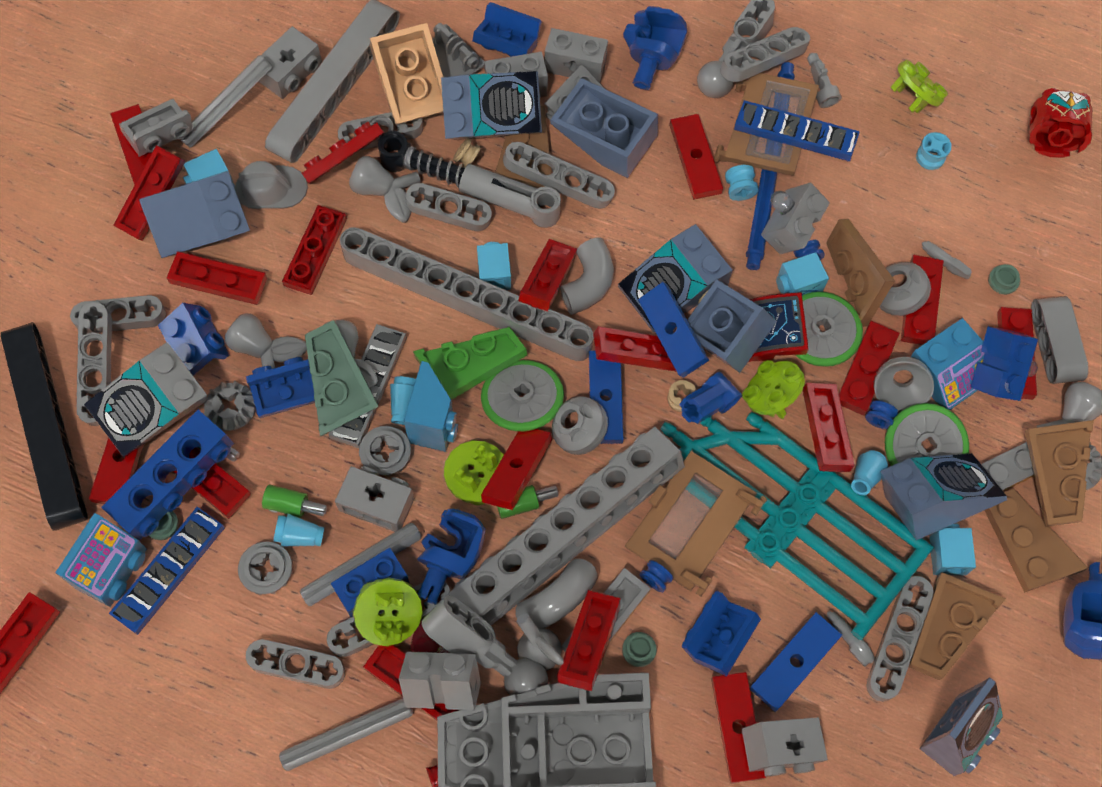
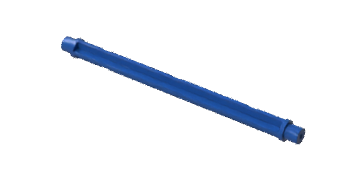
M790 62L782 63L781 70L777 76L794 80V65ZM775 93L773 108L788 112L790 96ZM767 139L765 155L780 158L782 143ZM764 169L761 171L749 245L746 251V267L750 270H759L761 260L764 259L766 240L761 236V233L770 219L777 172Z

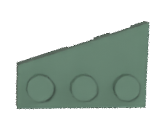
M335 320L305 334L320 436L378 408L379 405Z

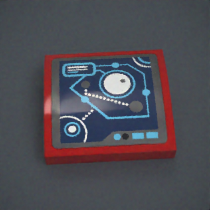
M802 292L749 299L764 308L777 322L748 362L773 361L775 356L807 354L809 348Z

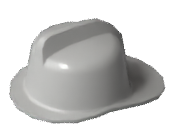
M256 161L246 166L239 173V179L235 186L240 203L248 208L255 209L293 207L306 196L308 188L306 179L297 169L289 166L272 165L266 161Z

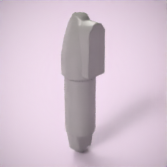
M929 241L922 242V248L932 258L944 260L943 266L949 272L964 279L970 278L972 271L960 260L953 258L936 244Z
M834 611L827 612L828 619L833 623L832 626L842 634L841 637L849 645V651L864 667L869 663L871 664L875 657L868 644L864 640H859L851 633L853 629L842 617Z

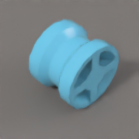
M938 132L927 134L916 153L917 162L928 170H936L942 167L951 151L952 144L950 139Z
M737 165L725 172V180L730 184L728 189L730 199L736 201L747 200L758 193V185L753 180L755 171L752 166Z

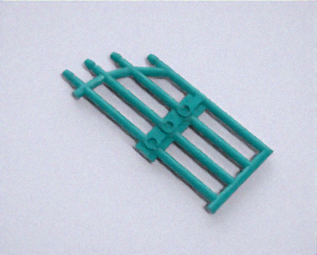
M751 412L746 420L754 428H758L759 432L730 431L710 416L700 422L703 427H707L714 435L692 440L682 431H678L671 423L664 422L660 430L681 447L679 450L681 451L683 461L693 451L757 493L755 497L760 499L763 495L760 491L706 451L727 444L790 492L779 506L767 498L761 510L770 517L759 530L742 517L734 528L750 540L744 548L760 563H764L771 569L776 561L857 623L851 633L859 640H863L934 549V546L923 538L915 540L905 524L869 497L855 493L851 488V484L837 473L819 471L817 458L768 421L765 422L760 415ZM748 444L778 445L809 470L797 482ZM694 479L685 488V490L710 509L718 499ZM838 490L911 545L915 551L905 563L827 505L825 502L832 493ZM816 513L896 573L885 588L805 527ZM796 537L877 598L866 613L786 552V549Z

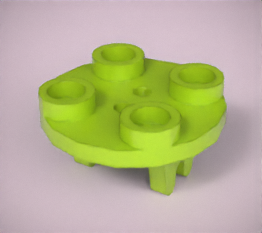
M905 60L898 65L900 77L894 82L891 89L894 92L898 91L900 93L909 86L916 93L917 99L909 107L912 113H919L928 104L938 107L944 102L948 92L939 83L936 82L934 84L928 77L930 74L929 70L922 63L917 62L914 65L909 60Z
M767 360L759 365L756 375L743 391L742 397L753 412L771 417L777 414L779 418L784 419L787 414L784 409L791 405L802 392L805 384L804 373L793 362L778 361L774 363L771 360Z
M472 440L460 444L450 452L445 461L444 479L447 488L456 498L466 503H472L477 506L484 505L481 494L503 458V453L496 446L486 441ZM470 466L474 467L473 470H469L468 468ZM483 474L484 477L480 478L478 475Z
M389 577L366 583L360 589V594L355 601L353 609L355 626L362 637L373 644L382 646L399 644L409 638L420 624L422 616L421 599L411 584L400 579ZM380 610H384L382 614H378ZM397 610V613L392 614V611Z

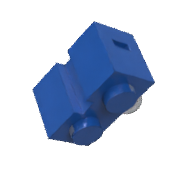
M988 326L981 352L985 353L982 363L977 362L971 388L994 397L1021 401L1027 377L1034 376L1038 370L1037 363L1033 360L1038 339L1015 331Z

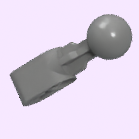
M751 0L735 22L733 33L723 46V55L719 61L708 62L700 69L697 76V84L705 96L721 98L731 91L734 82L725 79L720 73L724 57L731 52L765 38L773 26L775 11L773 0Z
M445 596L422 620V627L426 634L447 651L455 654H476L479 664L485 668H493L503 675L504 686L509 696L528 692L548 684V675L543 665L528 658L515 660L506 653L505 645L495 639L496 635L492 626L457 598Z

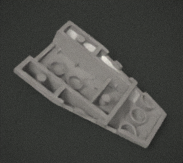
M649 673L597 675L592 691L561 683L547 684L517 695L513 694L494 702L476 705L475 711L459 710L438 716V787H656V782L653 781L649 712L651 710Z

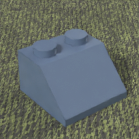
M717 279L687 320L701 346L739 373L777 322L764 308Z

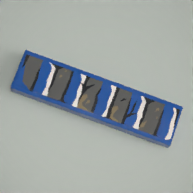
M745 100L734 129L846 161H851L860 133L857 130Z
M196 507L109 614L138 635L225 527L199 507Z

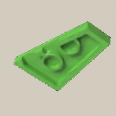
M510 327L475 335L471 340L453 344L452 341L443 343L441 348L429 351L424 349L413 351L420 365L421 361L429 363L451 400L527 356L526 348Z

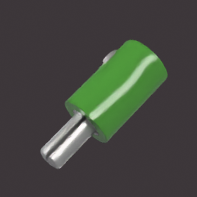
M270 484L266 487L262 498V508L274 513L279 512L302 517L305 512L324 516L327 511L326 505L308 501L307 493Z
M533 485L525 487L513 510L497 506L500 518L504 519L539 509L538 502L558 497L557 487L551 486L535 491Z

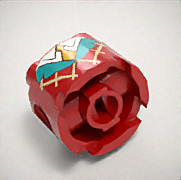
M1055 88L1045 90L1042 93V97L1038 98L1031 106L1029 142L1035 145V151L1048 157L1063 158L1070 156L1071 151L1077 150L1078 154L1085 150L1092 139L1093 108L1090 96L1073 91H1059Z

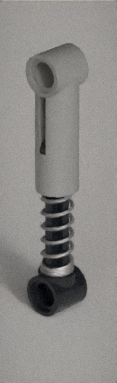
M397 131L386 132L378 140L381 165L387 171L400 172L405 168L411 171L417 169L419 174L425 172L429 178L436 176L438 181L444 179L448 185L455 183L461 193L527 216L539 227H552L560 218V194L552 187L536 188L473 164H468L466 168H463L462 164L457 166L453 164L452 160L446 162L443 160V157L439 159L433 157V153L427 155L424 154L423 150L419 152L416 147L407 142L406 137L402 133ZM544 205H547V206H550L551 208H549V209H542V208H540V207H541V206H544Z

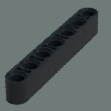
M31 322L3 331L0 335L47 521L53 531L88 520L87 509L39 330L35 323Z

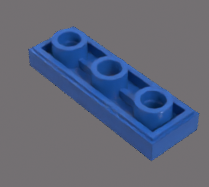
M660 283L638 299L679 376L684 378L709 361L666 283Z
M589 351V398L601 404L608 417L607 432L600 444H623L621 363L597 360L596 351ZM608 396L610 400L605 401L602 400L600 397Z
M816 612L752 684L750 690L776 712L840 639L842 634ZM790 658L798 659L800 667H794L790 662Z

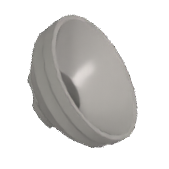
M898 262L886 267L892 277L903 274L907 277V280L900 287H891L881 303L880 309L888 314L898 316L908 315L920 309L927 302L931 291L930 280L925 271L920 266L910 262Z
M897 357L887 361L879 368L874 381V391L879 401L891 404L898 412H901L912 405L927 403L933 395L934 380L929 368L920 360L912 357ZM900 370H907L913 375V378L904 384L896 382L893 377Z
M578 396L567 400L560 406L552 421V435L555 442L564 451L574 455H582L594 450L602 442L607 432L608 417L606 411L601 404L588 397ZM572 412H577L578 421L576 425L567 429L565 427L566 417Z

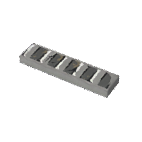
M376 324L361 360L368 363L377 375V384L369 388L379 404L407 337L406 333ZM376 409L329 432V438L359 448Z

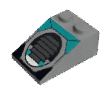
M166 342L135 363L84 405L121 455L126 457L205 403L207 394L169 343Z

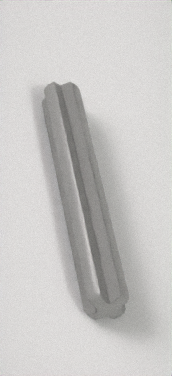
M258 55L192 121L193 131L180 140L188 147H192L271 69V64L263 56Z
M409 523L300 590L302 598L308 606L314 605L335 592L331 585L333 581L388 548H391L394 555L419 541L421 539L420 531L414 523Z
M403 698L280 752L279 759L282 767L286 771L292 770L409 718L413 715L412 708L405 707Z

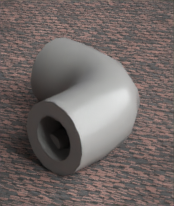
M602 238L590 239L577 248L576 253L582 263L583 274L575 281L560 287L564 304L571 315L586 310L601 301L612 284L614 266L609 249Z
M584 559L571 560L560 576L548 587L517 604L516 618L521 614L527 613L538 629L546 628L559 621L585 599L588 590L591 591L597 580L595 567Z

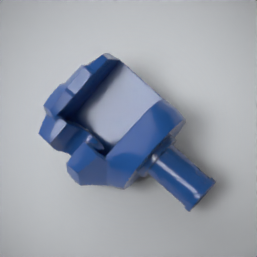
M648 6L646 10L636 12L634 15L635 24H627L623 32V37L630 49L631 57L639 63L632 83L635 87L643 90L651 88L656 70H668L679 57L687 36V24L682 16L673 12V10L658 6Z
M458 509L444 510L439 524L448 534L454 536L456 540L454 546H448L430 534H427L421 541L426 550L417 560L426 565L428 572L417 594L420 599L424 600L430 588H432L427 602L434 605L438 602L437 600L447 577L463 579L476 564L483 547L486 533L483 524L475 515Z
M1100 562L1092 563L1089 566V580L1078 583L1070 592L1063 615L1065 647L1083 659L1102 660V573H1099Z

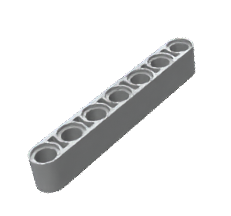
M370 0L269 132L265 142V148L268 151L291 163L298 161L373 60L370 38L393 32L399 22V11L377 0Z

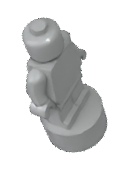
M810 53L807 60L811 66L814 82L820 88L816 99L820 108L831 107L837 104L842 99L838 87L831 84L827 76L828 70L818 54Z

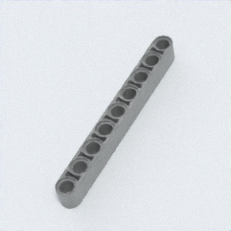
M356 227L348 228L340 236V245L344 259L354 267L496 328L510 327L517 337L571 360L584 361L589 357V351H592L593 331L582 322L551 309L547 312L519 302V296L363 229ZM353 245H361L357 249H350ZM381 256H387V257H389V258H388L387 260H385V261H378V260H377V259H378L379 257H381ZM407 268H416V271L412 273L404 272ZM441 279L444 283L435 285L432 284V281ZM463 291H469L473 293L468 297H463L459 295ZM491 303H498L499 305H501L497 309H490L487 307V305ZM518 315H526L529 317V319H527L526 321H518L517 319H515V317ZM546 327H554L558 331L555 333H546L545 331H543V329ZM582 339L586 344L578 346L573 344L572 341Z

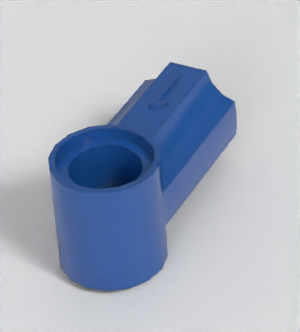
M719 371L711 376L700 389L686 396L681 401L682 416L689 423L695 422L699 424L718 411L721 414L727 412L741 399L742 394Z

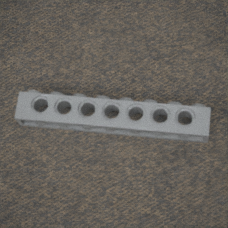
M653 427L647 433L639 435L629 448L613 456L608 465L598 473L590 475L583 485L572 494L565 495L556 507L547 514L539 516L530 528L521 535L513 537L504 549L495 556L487 558L473 574L457 582L454 589L448 593L449 596L457 598L490 625H493L654 493L659 485L662 486L685 466L681 451L656 427ZM641 463H648L644 467H637ZM617 483H624L620 487L612 488ZM599 503L596 507L587 509L590 504ZM573 524L570 528L561 530L564 525ZM547 545L543 550L535 551L538 546ZM521 565L517 571L509 572L514 566ZM494 586L490 593L483 594L488 587Z

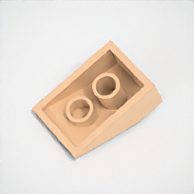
M424 23L370 38L371 52L395 124L398 125L442 113L441 77H443L428 24Z

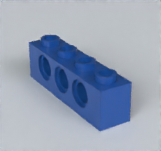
M198 409L101 508L130 535L140 541L143 537L149 536L157 529L158 521L167 512L175 510L183 501V496L192 487H196L203 482L207 476V471L215 463L221 462L228 456L231 450L230 447L234 442ZM201 447L200 454L190 459L189 454L191 450ZM172 471H177L176 478L170 483H165L167 475ZM153 495L152 503L148 507L142 508L141 505L144 498Z

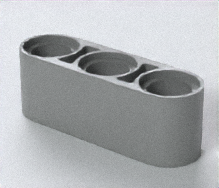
M1063 296L1033 300L1031 305L1033 325L1049 382L1057 384L1086 380L1088 376V362L1070 299Z

